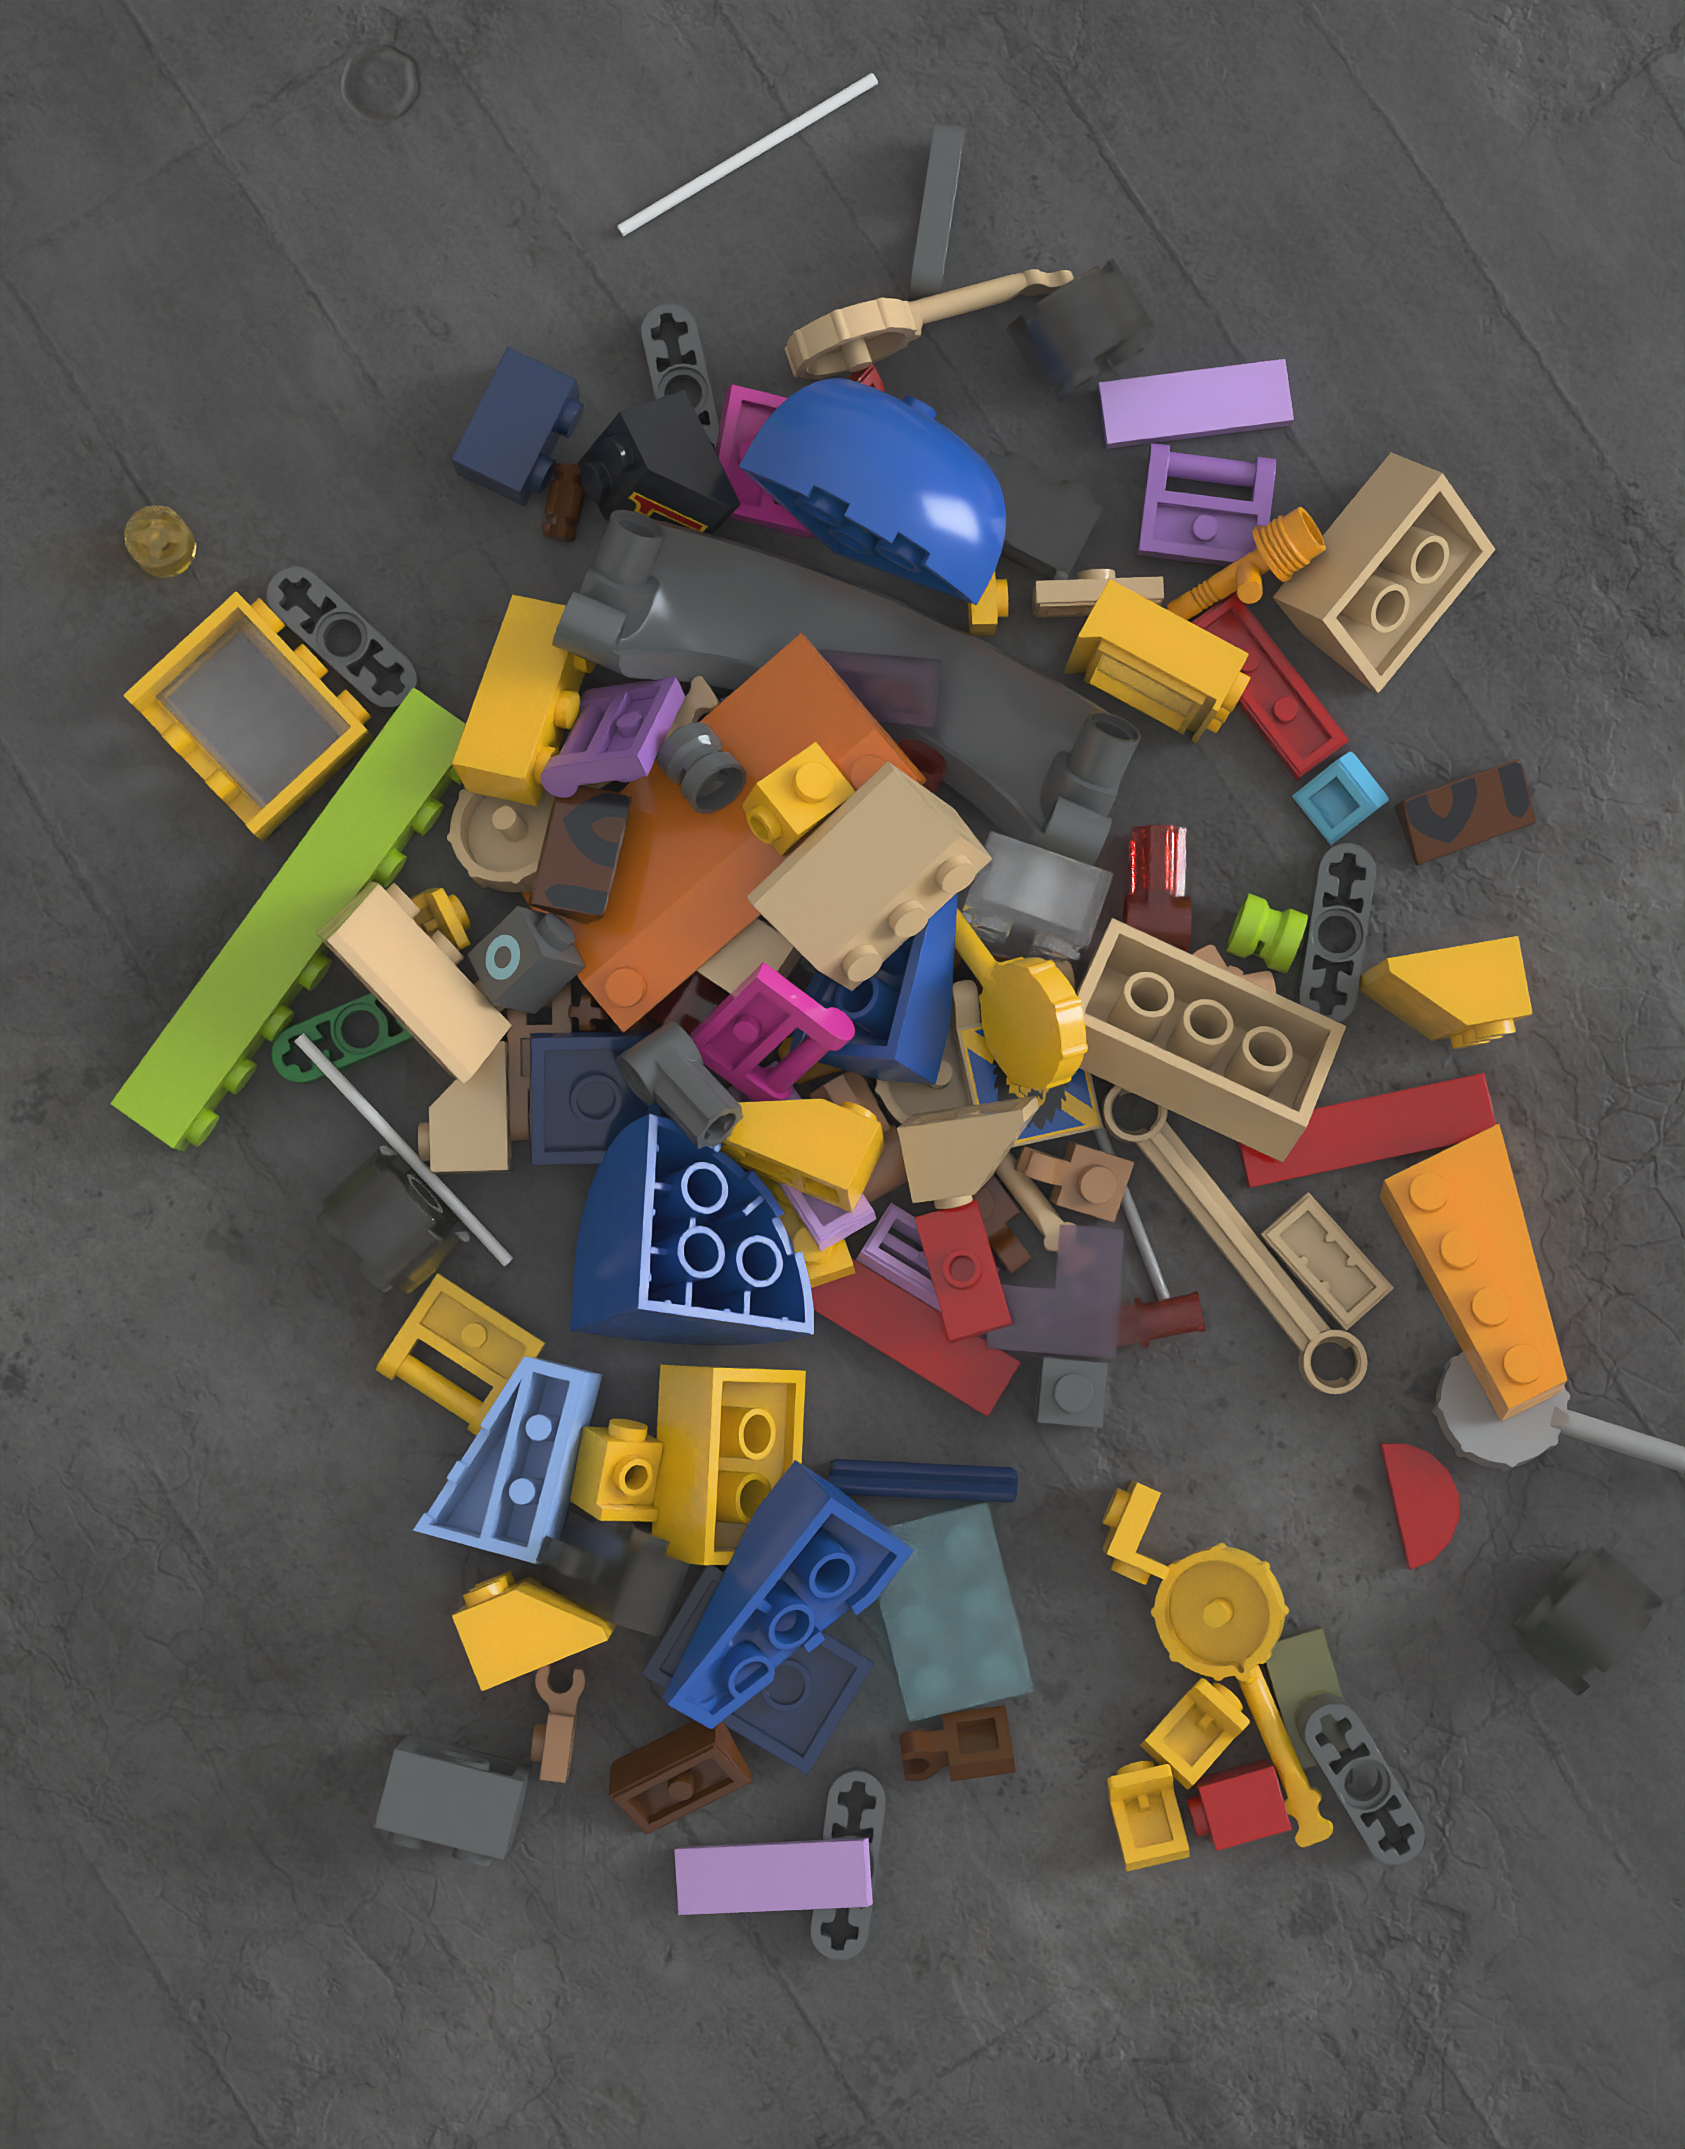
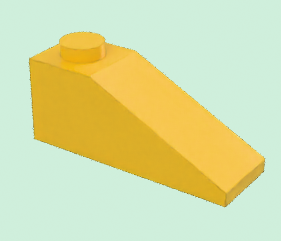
M824 1099L739 1103L742 1107L743 1118L736 1124L731 1136L721 1142L720 1150L743 1168L750 1171L753 1170L755 1173L790 1186L843 1210L853 1212L885 1149L881 1123L877 1121L876 1116L871 1111L856 1103L845 1101L839 1106Z

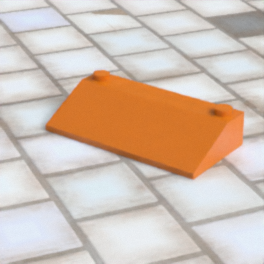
M803 633L795 637L700 721L709 725L722 742V751L733 754L745 769L746 782L739 795L726 807L716 812L706 814L696 812L682 795L681 784L671 782L658 765V759H656L647 776L631 781L619 792L631 796L632 803L605 915L602 919L589 924L557 915L572 929L575 936L574 945L585 965L577 974L578 978L623 1033L640 1029L648 1022L645 1015L762 915L750 903L747 896L826 821L824 820L803 835L790 851L781 856L771 844L768 845L760 841L748 825L746 812L742 804L756 783L814 742H817L855 791L870 779L887 761L922 785L927 781ZM521 892L527 903H529L531 892L528 894ZM530 906L532 910L539 911V912H543V913H547V914H548V913H551V912H548V911H545V910H542V909H539V908Z

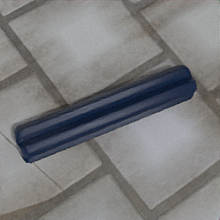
M834 1459L829 1465L828 1482L839 1488L846 1495L1011 1503L1016 1500L1018 1492L1017 1470L1012 1467Z

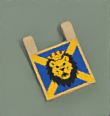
M1066 960L1055 961V966L1067 978L1075 991L1072 965ZM972 980L953 983L950 1024L955 1037L969 1105L1037 1096L1039 1109L1012 1148L1103 1128L1092 1076L1087 1071L1078 1068L1069 1083L1047 1090H1042L1041 1088L1029 1089L1020 1085H1013L1010 1078L995 1061L991 1051L986 1047L983 1026L980 1023V1002L976 984Z

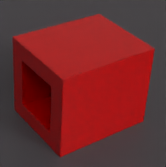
M1266 1758L1201 1776L1193 1785L1196 1796L1186 1799L1187 1809L1196 1837L1207 1835L1209 1842L1216 1851L1292 1830L1274 1766Z

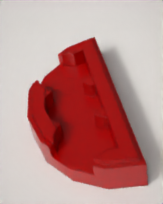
M1378 1443L1406 1568L1412 1570L1434 1560L1451 1542L1459 1520V1493L1448 1469L1430 1452L1407 1443Z

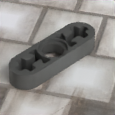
M934 123L908 301L940 294L942 290L966 129L964 126Z
M674 303L658 305L647 313L641 326L642 342L655 399L664 397L668 387L678 380H690L697 384L702 392V397L694 410L700 422L704 419L709 420V426H702L715 450L720 425L696 320L691 312L681 305ZM673 322L677 331L687 330V334L679 336L678 339L682 364L670 366L664 340L653 341L652 337L661 334L662 323ZM691 359L696 361V365L684 364ZM658 366L669 367L662 372L657 370Z
M291 566L280 570L272 577L267 587V602L270 609L291 632L371 705L380 711L394 713L413 687L418 691L420 690V679L411 661L315 573L304 567ZM306 584L311 586L306 594L312 604L324 614L316 623L312 634H308L305 629L315 623L305 611L296 605L288 611L284 610L288 599L283 592L289 585L299 590ZM329 603L336 606L335 609L325 613ZM350 623L355 625L361 632L359 648L349 656L340 657L333 655L326 646L328 632L337 624ZM375 645H378L383 650L373 655V658L385 671L392 674L398 668L404 670L399 679L405 688L398 695L389 690L381 696L376 694L380 688V683L375 675L365 666L362 667L359 676L356 677L351 673L352 670L362 666L369 659Z
M1343 843L1332 847L1319 859L1315 867L1295 996L1296 1003L1319 1013L1320 1004L1315 1000H1310V991L1318 990L1323 986L1326 968L1314 970L1312 967L1313 960L1316 959L1326 965L1349 964L1348 975L1342 971H1337L1333 977L1332 992L1342 996V1005L1331 1007L1328 1015L1321 1014L1339 1023L1351 1015L1356 1005L1376 878V867L1372 856L1363 847L1352 843ZM1343 857L1350 858L1351 868L1361 872V880H1354L1349 884L1345 903L1358 902L1357 912L1346 906H1322L1323 897L1331 901L1337 898L1339 878L1329 875V867H1336L1341 863ZM1339 918L1347 922L1351 927L1353 941L1347 951L1331 953L1322 947L1318 939V930L1324 920Z
M1321 1694L1311 1698L1299 1712L1297 1720L1299 1734L1362 1840L1374 1857L1384 1864L1402 1865L1410 1862L1420 1853L1424 1845V1827L1360 1718L1352 1707L1337 1695ZM1328 1714L1336 1721H1339L1337 1729L1350 1747L1341 1753H1338L1335 1746L1324 1733H1320L1323 1729L1319 1720ZM1360 1764L1374 1766L1377 1769L1378 1777L1375 1786L1369 1792L1362 1795H1353L1345 1790L1346 1775L1353 1767ZM1382 1806H1384L1393 1821L1400 1827L1399 1832L1402 1838L1396 1843L1391 1844L1385 1837V1830L1373 1813V1811L1378 1810Z
M852 1767L838 1773L829 1785L821 1840L866 1838L855 1832L832 1834L834 1823L847 1828L848 1805L844 1801H838L839 1792H850L853 1782H863L866 1794L875 1796L873 1805H863L859 1821V1829L873 1828L872 1837L868 1839L873 1899L886 1796L882 1782L873 1772L861 1767ZM872 1905L869 1907L848 1908V1922L850 1925L858 1927L857 1934H847L842 1945L833 1944L831 1942V1933L821 1930L822 1922H833L836 1908L812 1909L811 1939L815 1948L823 1956L841 1961L853 1958L862 1951L869 1936Z

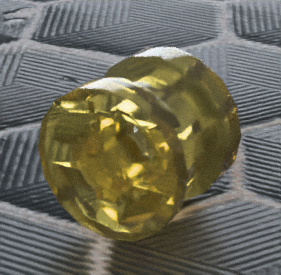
M160 505L143 507L134 513L126 524L124 533L126 548L139 566L152 576L161 578L177 576L187 570L194 560L196 552L194 534L181 516L171 508ZM168 543H171L168 549L162 551V549L165 548L168 545Z

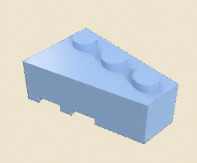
M524 1356L480 1424L482 1428L461 1461L456 1462L447 1476L448 1481L428 1513L422 1515L413 1531L534 1564L554 1562L570 1503L583 1426H590L603 1374L546 1359Z

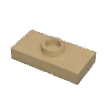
M1089 569L1078 572V579L1036 581L1032 591V613L1036 615V618L1089 616L1109 579L1161 606L1164 600L1163 576L1116 578L1114 570Z
M1309 1192L1302 1195L1259 1234L1261 1239L1343 1331H1347L1394 1289Z

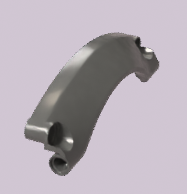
M616 510L611 513L595 559L586 573L580 592L574 591L564 609L553 638L552 646L629 678L662 680L663 678L676 676L678 681L691 683L695 677L702 676L708 685L736 690L795 637L803 633L910 761L952 787L975 805L1014 841L1085 871H1091L1101 852L1112 823V818L1107 817L1117 797L1121 779L1141 739L1140 732L1131 723L1117 715L1108 713L1070 688L993 645L926 612L861 584L756 547L651 519L634 511Z

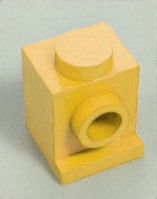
M611 1419L608 1427L583 1426L569 1501L600 1521L656 1522L658 1509L652 1506L664 1443L647 1434V1425L633 1420Z

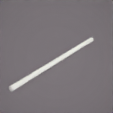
M870 73L617 225L619 232L624 237L877 85L878 81L875 75Z
M304 1033L299 1036L294 1042L505 1267L513 1259L508 1251L439 1177L430 1172V1168L425 1162L420 1161L419 1156L315 1044Z

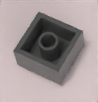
M408 1734L394 1749L374 1828L389 1831L387 1840L403 1847L426 1849L427 1843L430 1841L453 1847L452 1857L471 1864L489 1866L492 1857L504 1860L514 1842L533 1765Z

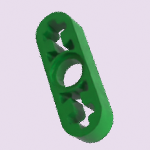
M369 993L282 1031L273 1044L272 1061L281 1076L298 1084H311L326 1078L327 1076L312 1060L313 1068L304 1072L302 1067L297 1064L288 1065L286 1057L294 1052L292 1042L303 1033L314 1044L327 1040L326 1036L320 1031V1028L330 1023L332 1039L339 1050L343 1052L344 1057L333 1062V1052L330 1049L324 1050L322 1053L340 1072L416 1039L398 1020L396 1022L402 1027L403 1032L392 1037L391 1022L387 1014L379 1007L380 1001L372 993ZM357 1012L371 1013L379 1023V1035L376 1041L365 1048L352 1047L344 1037V1025L347 1019Z

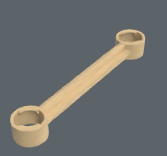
M1117 1085L1113 1086L1105 1095L1101 1105V1118L1106 1130L1111 1136L1121 1142L1136 1143L1300 1351L1298 1366L1305 1382L1313 1389L1329 1394L1346 1393L1358 1386L1366 1374L1368 1363L1367 1354L1362 1343L1348 1332L1331 1330L1166 1121L1168 1109L1156 1104L1158 1111L1157 1119L1150 1128V1131L1145 1127L1140 1130L1129 1131L1116 1124L1112 1115L1113 1102L1118 1094L1121 1097L1132 1092ZM1332 1342L1340 1345L1344 1350L1351 1347L1355 1356V1367L1347 1381L1343 1377L1328 1381L1314 1374L1311 1366V1357L1317 1346Z

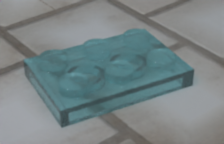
M984 1501L885 1526L914 1551L878 1596L909 1722L1033 1692L1034 1688L988 1502Z

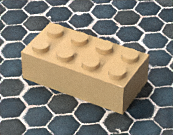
M1114 918L1111 919L1076 992V995L1081 999V1009L1086 1030V1044L1088 1046V1051L1084 1054L1080 1069L1281 1162H1284L1307 1128L1346 1029V1026Z

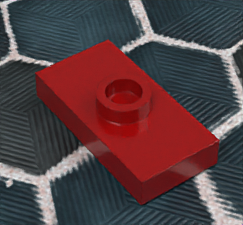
M977 1199L959 1207L941 1209L914 1217L950 1343L1013 1326Z

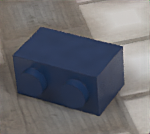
M507 347L451 459L457 475L524 507L533 491L542 494L551 479L554 466L556 465V460L551 458L550 455L560 435L566 438L572 435L583 412L584 404L578 401L580 394L576 379Z

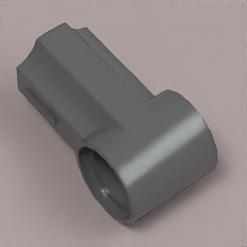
M668 1021L617 1057L618 1068L635 1095L647 1105L656 1102L698 1149L705 1146L714 1148L731 1136L734 1127L743 1118L741 1105L704 1067L698 1048L685 1030L674 1021Z

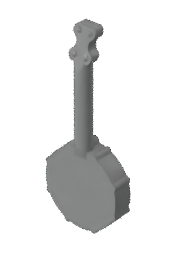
M1462 1352L1458 1356H1453L1445 1363V1371L1437 1387L1435 1406L1432 1408V1412L1437 1416L1444 1436L1455 1449V1454L1460 1458L1465 1457L1482 1466L1499 1468L1504 1472H1508L1516 1466L1533 1460L1544 1451L1552 1449L1558 1444L1559 1434H1563L1685 1473L1684 1446L1568 1410L1567 1401L1570 1399V1394L1566 1391L1565 1386H1563L1559 1394L1501 1422L1465 1354Z

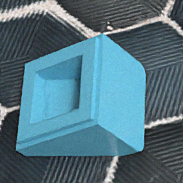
M1348 752L1337 759L1292 796L1330 845L1334 844L1389 801L1386 793L1353 752Z

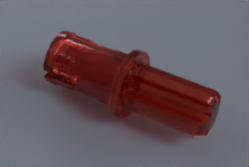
M1198 1291L1191 1292L1192 1294L1141 1303V1299L1138 1297L1134 1298L1135 1305L1079 1315L1075 1322L1079 1345L1082 1351L1085 1352L1142 1342L1143 1348L1150 1347L1149 1340L1195 1331L1204 1332L1206 1330Z

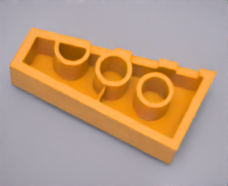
M1497 1124L1385 1179L1379 1198L1500 1421L1503 1422L1559 1394L1567 1382V1376L1500 1124Z

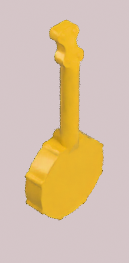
M957 908L955 949L983 987L982 994L979 995L987 1049L991 1051L999 1067L1015 1086L1020 1085L1029 1089L1041 1088L1042 1090H1047L1069 1083L1071 1077L1080 1067L1084 1054L1088 1051L1080 997L1076 995L1071 984L1055 966L1053 960L1047 961L1037 957L1025 959L1018 957L1001 963L997 962Z
M1222 1542L1217 1543L1213 1547L1197 1550L1182 1560L1174 1561L1168 1566L1170 1571L1166 1580H1162L1156 1595L1155 1605L1151 1609V1615L1155 1618L1159 1636L1170 1653V1660L1179 1662L1196 1673L1213 1677L1216 1681H1221L1225 1677L1230 1676L1237 1678L1288 1797L1284 1802L1287 1814L1295 1817L1298 1821L1299 1830L1295 1836L1296 1843L1304 1848L1329 1838L1333 1833V1824L1330 1820L1324 1819L1319 1813L1322 1793L1317 1787L1310 1786L1258 1665L1266 1663L1271 1658L1272 1650L1282 1633L1285 1616L1289 1613L1280 1585L1270 1570V1564L1267 1561L1259 1560L1246 1551L1228 1547Z

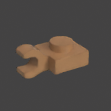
M1069 1140L1063 1158L1022 1146L1014 1170L1024 1173L1023 1175L1054 1184L1049 1199L1052 1203L1114 1223L1134 1162L1127 1158Z
M548 1664L538 1669L535 1684L538 1694L547 1702L550 1711L547 1723H535L530 1761L542 1763L540 1780L566 1783L571 1769L578 1701L585 1688L586 1672L584 1667H576L572 1686L568 1690L559 1691L554 1689L549 1682L551 1664Z

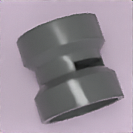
M695 722L680 727L665 740L659 750L658 765L671 782L681 784L682 795L696 812L702 814L713 813L726 807L739 795L745 785V769L733 754L722 751L721 740L710 726L705 723Z

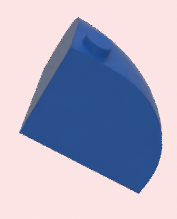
M831 378L814 382L791 395L770 415L758 431L738 466L827 548L841 557L974 605L978 604L996 569L1003 547L1006 527V508L999 481L984 458L959 436L936 421L937 413L933 408L914 397L904 396L900 400L866 384L844 378Z
M648 1114L630 1123L614 1139L605 1153L602 1164L599 1165L590 1186L581 1217L576 1245L570 1331L639 1341L688 1345L764 1344L814 1334V1308L805 1259L802 1251L795 1253L790 1237L779 1217L785 1214L771 1191L753 1170L745 1172L734 1160L720 1150L721 1143L714 1148L705 1146L698 1149L672 1119Z

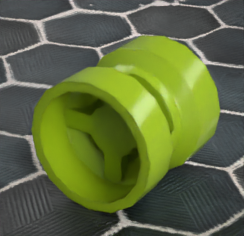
M1247 893L1233 924L1225 951L1243 959L1252 954L1264 959L1268 968L1286 974L1302 940L1308 915L1291 908L1282 912L1273 910L1269 907L1266 899Z

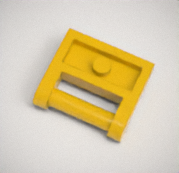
M437 1273L381 1358L376 1371L391 1381L397 1376L469 1423L467 1430L477 1436L482 1428L480 1424L523 1357L537 1358L545 1347L546 1342L443 1275ZM422 1340L493 1386L485 1401L482 1402L413 1357L411 1353L418 1341Z

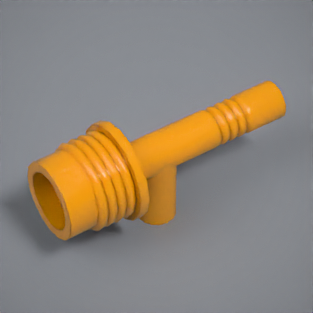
M1302 507L1296 508L1285 516L1279 515L1277 519L1268 522L1266 526H1255L1252 529L1253 539L1257 546L1255 550L1214 574L1208 580L1203 581V584H1198L1197 587H1193L1192 590L1167 604L1168 610L1188 621L1201 613L1203 609H1207L1208 606H1212L1219 599H1224L1237 591L1238 598L1242 602L1247 604L1257 602L1263 595L1261 575L1271 570L1279 580L1288 582L1292 579L1294 572H1298L1299 568L1302 569L1305 565H1309L1311 559L1326 551V544L1319 528Z

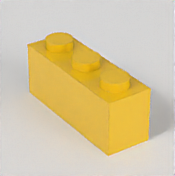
M512 595L452 761V765L466 791L536 807L539 806L545 789L541 783V773L549 759L559 755V746L565 729L570 730L575 724L580 709V696L578 692L585 673L590 674L596 666L593 662L552 646L557 626L566 605Z

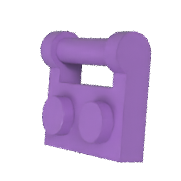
M1151 443L1146 467V482L1137 556L1227 567L1255 550L1257 546L1253 539L1252 529L1257 525L1266 526L1270 522L1276 459L1256 457L1254 463L1170 452V445ZM1167 477L1250 487L1251 501L1165 491Z
M677 677L586 690L580 698L578 718L559 755L551 757L541 773V783L546 791L554 796L567 798L573 796L579 785L614 780L630 782L647 776L685 699Z

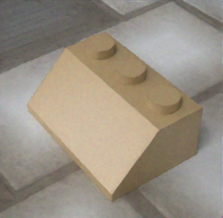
M1391 452L1324 533L1323 538L1326 544V551L1311 559L1309 565H1305L1304 568H1299L1298 572H1294L1292 579L1284 582L1273 598L1304 637L1370 690L1379 693L1496 549L1443 473Z
M887 761L764 879L747 898L818 971L853 991L863 981L871 978L879 970L881 964L909 937L920 932L927 924L928 919L957 892L969 886L976 874L992 858L953 807Z
M372 881L325 924L316 935L449 1075L464 1085L475 1074L512 1026L500 1013L505 1007L492 1005L480 979L473 984L459 970L457 965L464 957L439 930L429 938L414 922L413 918L420 910L395 883L384 890L379 883Z

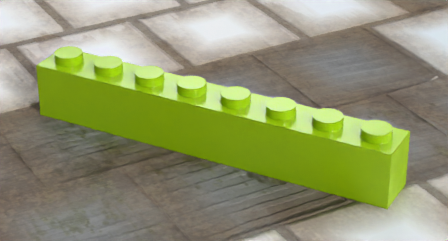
M413 687L117 1093L110 1103L173 1149L185 1151L190 1143L198 1147L206 1140L220 1118L219 1115L213 1112L228 1091L236 1095L249 1081L257 1067V1063L251 1060L265 1039L274 1043L278 1035L288 1027L295 1014L289 1006L302 988L305 987L307 990L312 991L329 970L332 960L326 955L330 949L316 933L370 882L379 883L384 888L392 883L407 860V856L401 853L415 832L424 836L436 823L444 809V805L439 802V799L452 781L459 785L462 784L452 765V761L466 725L464 722Z

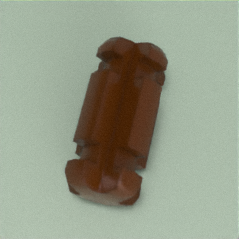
M557 463L553 469L557 479L552 480L550 483L544 513L548 523H542L541 528L544 536L560 542H573L577 535L573 525L579 524L585 491L583 486H581L579 466L570 463Z
M581 994L579 1006L569 1005L568 1017L579 1019V1031L609 1032L610 1021L613 1020L592 994Z

